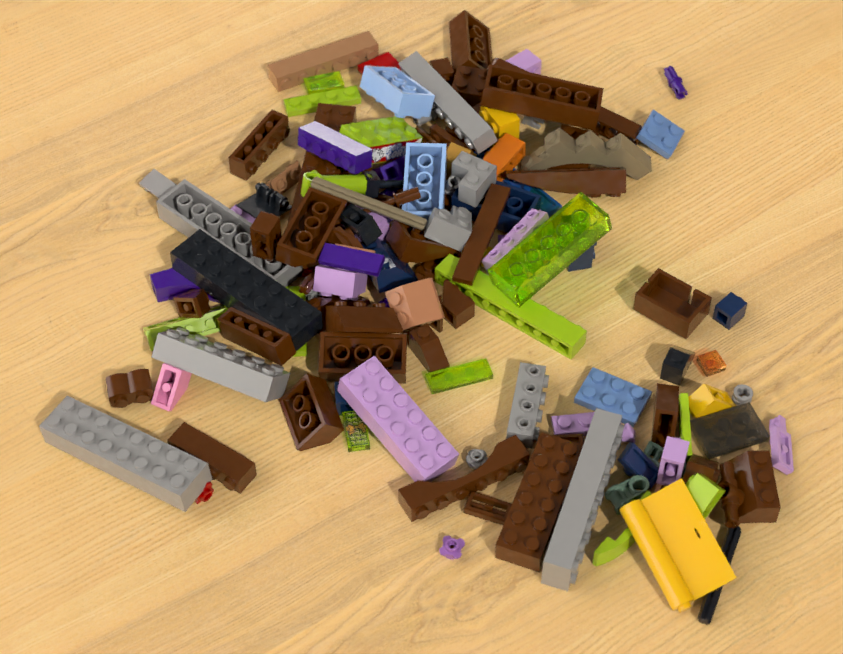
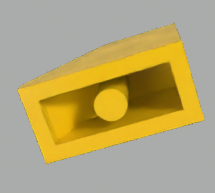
M707 384L701 385L689 396L690 414L695 418H701L706 421L738 409L727 392Z

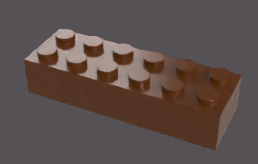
M489 64L480 106L595 130L600 114L604 88Z
M543 432L540 433L496 542L495 558L540 572L583 448L582 444Z

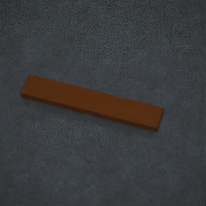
M491 183L472 228V233L467 240L452 276V281L470 286L473 285L511 193V188Z

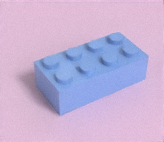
M364 66L360 87L366 91L367 95L374 97L376 102L382 103L386 109L391 110L399 118H405L406 116L417 119L430 117L435 98L433 93L396 67Z
M406 143L403 191L418 187L421 198L403 204L402 210L425 218L428 221L434 207L444 209L447 144Z

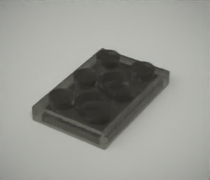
M750 402L690 420L691 430L708 459L766 442L770 436Z

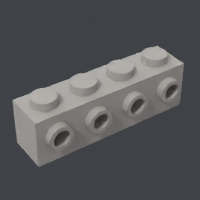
M520 362L506 439L517 435L525 448L532 449L533 441H538L540 428L536 427L537 422L541 423L543 410L540 409V405L545 404L546 392H543V388H548L549 375H545L546 366Z

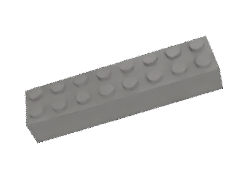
M185 179L156 201L158 215L161 220L188 238L201 229L284 287H288L304 272L303 265L292 267L276 261V256L272 262L253 256L250 235L252 223Z
M66 396L39 425L46 443L184 512L188 510L202 493L207 482L212 480L207 462L69 396Z
M598 408L595 410L543 561L542 584L568 591L570 584H575L577 580L579 564H582L585 554L584 549L586 544L588 545L592 532L591 528L592 525H595L598 515L597 510L602 504L604 489L607 487L610 479V470L614 467L617 456L616 452L621 446L625 425L621 424L622 415Z

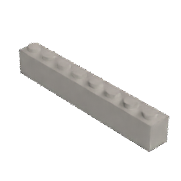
M417 51L398 63L403 73L435 95L432 110L436 109L437 115L441 119L445 118L448 127L451 130L455 129L456 135L460 140L464 139L465 144L470 150L474 149L480 154L498 141L492 128Z

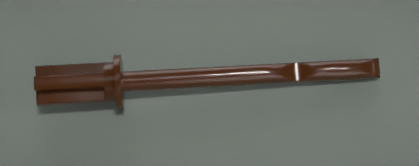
M414 187L397 194L394 192V198L383 203L389 205L396 204L400 208V205L420 199L421 195L418 187ZM365 208L362 209V210H364V211L367 212V213L373 212V211H370V210L365 209Z

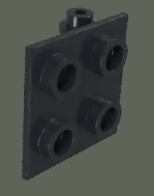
M257 183L255 186L256 193L237 204L238 208L255 219L261 211L281 216L292 208L286 196L279 194L273 188L269 189L265 183Z

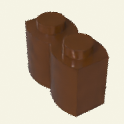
M137 369L129 373H117L106 377L111 407L123 408L132 403L143 404L153 398L154 393L149 369Z

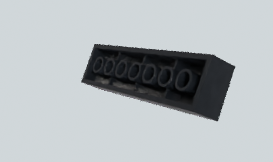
M201 229L170 252L172 268L199 288L204 289L206 293L226 307H233L290 334L296 351L323 329L321 311Z

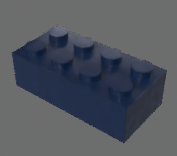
M496 180L495 184L511 188V193L496 227L497 230L509 233L531 209L540 210L541 195ZM458 187L451 197V209L453 206L466 208L472 213V221L475 222L485 197L475 208L458 200Z

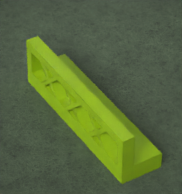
M222 304L210 308L201 318L178 317L143 327L150 350L153 351L158 333L166 332L168 329L184 328L189 330V334L194 336H206L221 331L216 319L226 312L228 308Z

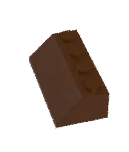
M463 10L449 21L454 74H456L458 65L487 69L493 60L490 28L469 12Z
M309 187L277 244L276 261L292 267L316 262L324 244L327 242L346 207L347 200Z
M321 332L319 377L325 379L326 382H339L340 378L375 356L398 383L406 384L407 334Z

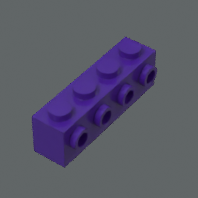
M316 121L299 127L298 146L306 151L312 152L320 156L321 159H326L334 163L335 166L342 167L352 174H358L371 167L373 149Z

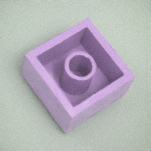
M320 264L315 268L313 291L320 292L321 296L330 297L333 294L338 295L342 300H352V298L366 292L368 274Z

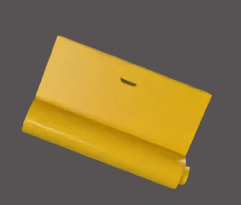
M682 478L642 500L631 501L619 509L673 611L678 610L681 613L692 607L691 602L737 578Z

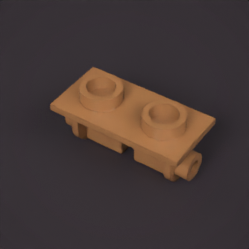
M298 160L293 164H289L285 170L272 180H268L266 185L269 189L273 188L282 195L299 181L301 173Z

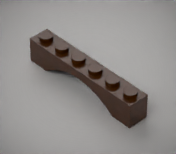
M514 435L497 443L486 462L468 475L443 482L415 481L398 489V502L411 522L417 519H424L430 513L445 509L449 504L457 500H464L471 491H483L489 485L504 481L508 476L516 472H523L528 466L530 453L517 435Z

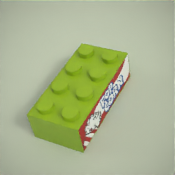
M396 116L344 124L339 133L373 149L372 164L392 161L406 155V143H421L423 139L415 128L406 123L403 118Z

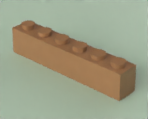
M367 31L268 64L269 79L277 92L373 59L379 56L378 43L372 34Z

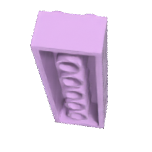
M375 356L340 378L337 391L414 482L418 480L432 482L455 465L459 453Z

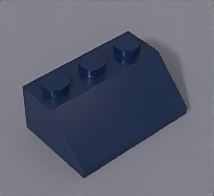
M379 238L369 246L361 243L364 249L374 250L376 254H381L385 257L379 277L368 275L379 293L418 281L409 264L402 262L388 243Z

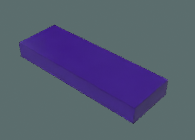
M325 243L318 261L322 265L379 277L385 257L381 254Z

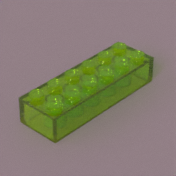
M582 192L578 193L487 270L492 284L515 305L521 307L612 229L609 214Z

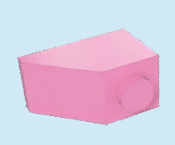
M163 363L151 404L169 412L172 411L187 390L192 373Z

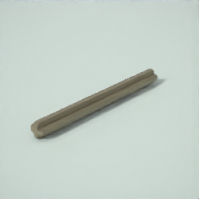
M314 177L311 187L342 198L349 203L419 230H423L426 226L427 220L425 218L319 177Z

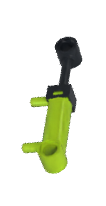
M312 170L303 175L301 195L305 196L309 187H311L314 177H319L370 198H378L380 188H403L404 180H381L375 171L363 170L357 175H321L317 170Z

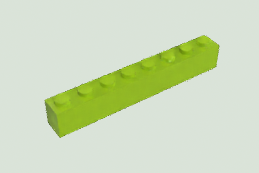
M449 253L435 268L436 283L444 286V281L448 279L452 284L457 285L466 296L471 297L476 306L570 360L585 345L587 330L480 270L472 286L452 281V276L460 258Z

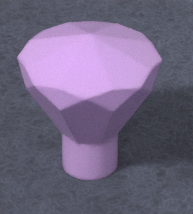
M627 422L622 434V442L635 443L636 431Z

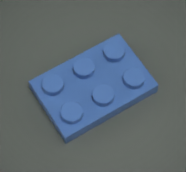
M592 367L574 397V403L593 411L598 408L622 415L621 423L626 424L628 422L634 428L651 398L652 391Z

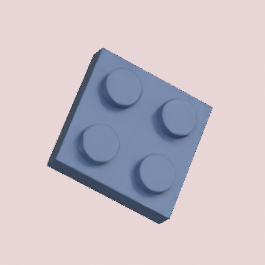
M653 109L636 138L668 160L685 131Z

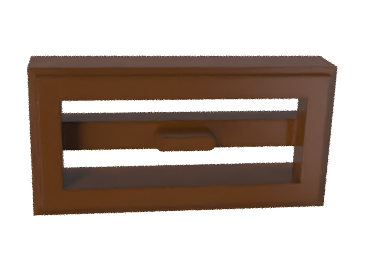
M471 491L463 513L504 525L512 503ZM473 500L479 501V502H482V503H485V504L483 505V504L474 502ZM493 506L506 510V512L493 508Z

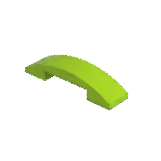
M647 490L640 500L650 496L651 492ZM627 527L616 541L607 536L594 551L592 564L595 566L603 565L628 550L635 542L629 528Z

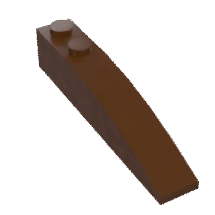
M624 167L505 171V175L509 179L549 191L589 195L591 198L601 197V194H609L610 197H620L621 193H626V169Z

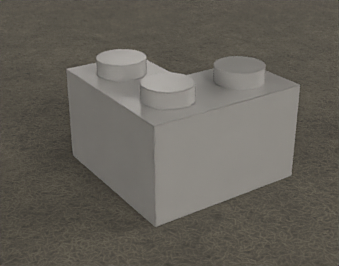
M462 151L452 162V176L454 175V179L456 176L460 179L458 200L476 208L488 193L491 183H496L497 166Z
M453 206L450 212L434 207L424 228V237L462 252L472 233V213L463 207Z

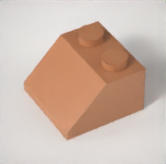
M432 278L401 285L385 292L389 307L394 308L403 332L412 331L426 323L430 324L445 318Z

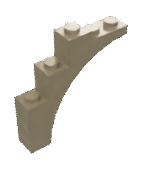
M558 128L545 137V145L540 146L536 151L521 160V170H545L554 166L579 163L596 164L606 167H624L626 174L635 180L642 178L652 171L651 157L622 133L604 142L591 130L574 139L561 128Z

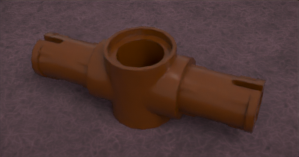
M726 461L723 462L724 464L721 463L719 465L721 481L717 485L725 490L719 501H721V508L724 510L725 526L735 528V525H740L738 508L743 503L745 494L738 488L737 480L734 476V464Z

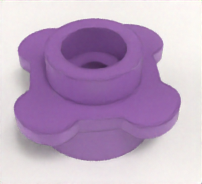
M451 536L443 537V546L439 549V553L448 559H459L462 556L461 549L465 546V541L461 538L454 539Z

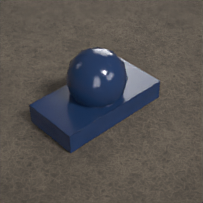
M634 442L628 443L618 458V461L623 465V471L629 477L636 475L646 477L649 481V489H652L657 481L659 468Z

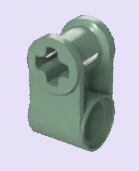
M636 475L620 484L613 485L605 492L604 496L614 505L616 514L621 515L619 511L621 507L631 501L640 499L647 490L649 491V481L642 475Z

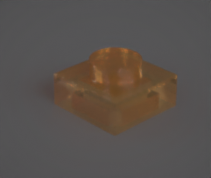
M717 350L697 356L696 362L706 377L726 370L727 365Z

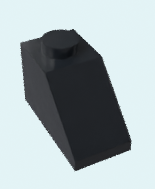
M352 203L343 210L338 219L346 228H350L355 238L365 246L374 243L383 234L373 216Z
M676 345L670 347L662 364L660 379L680 386L695 356V352Z

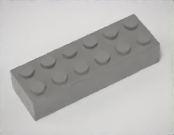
M184 328L168 329L166 332H161L157 335L152 353V358L263 402H269L284 395L290 372L284 371V367L280 365L266 364L262 358L248 357L244 351L238 349L230 350L226 348L227 345L220 342H209L207 337L189 334L190 331Z

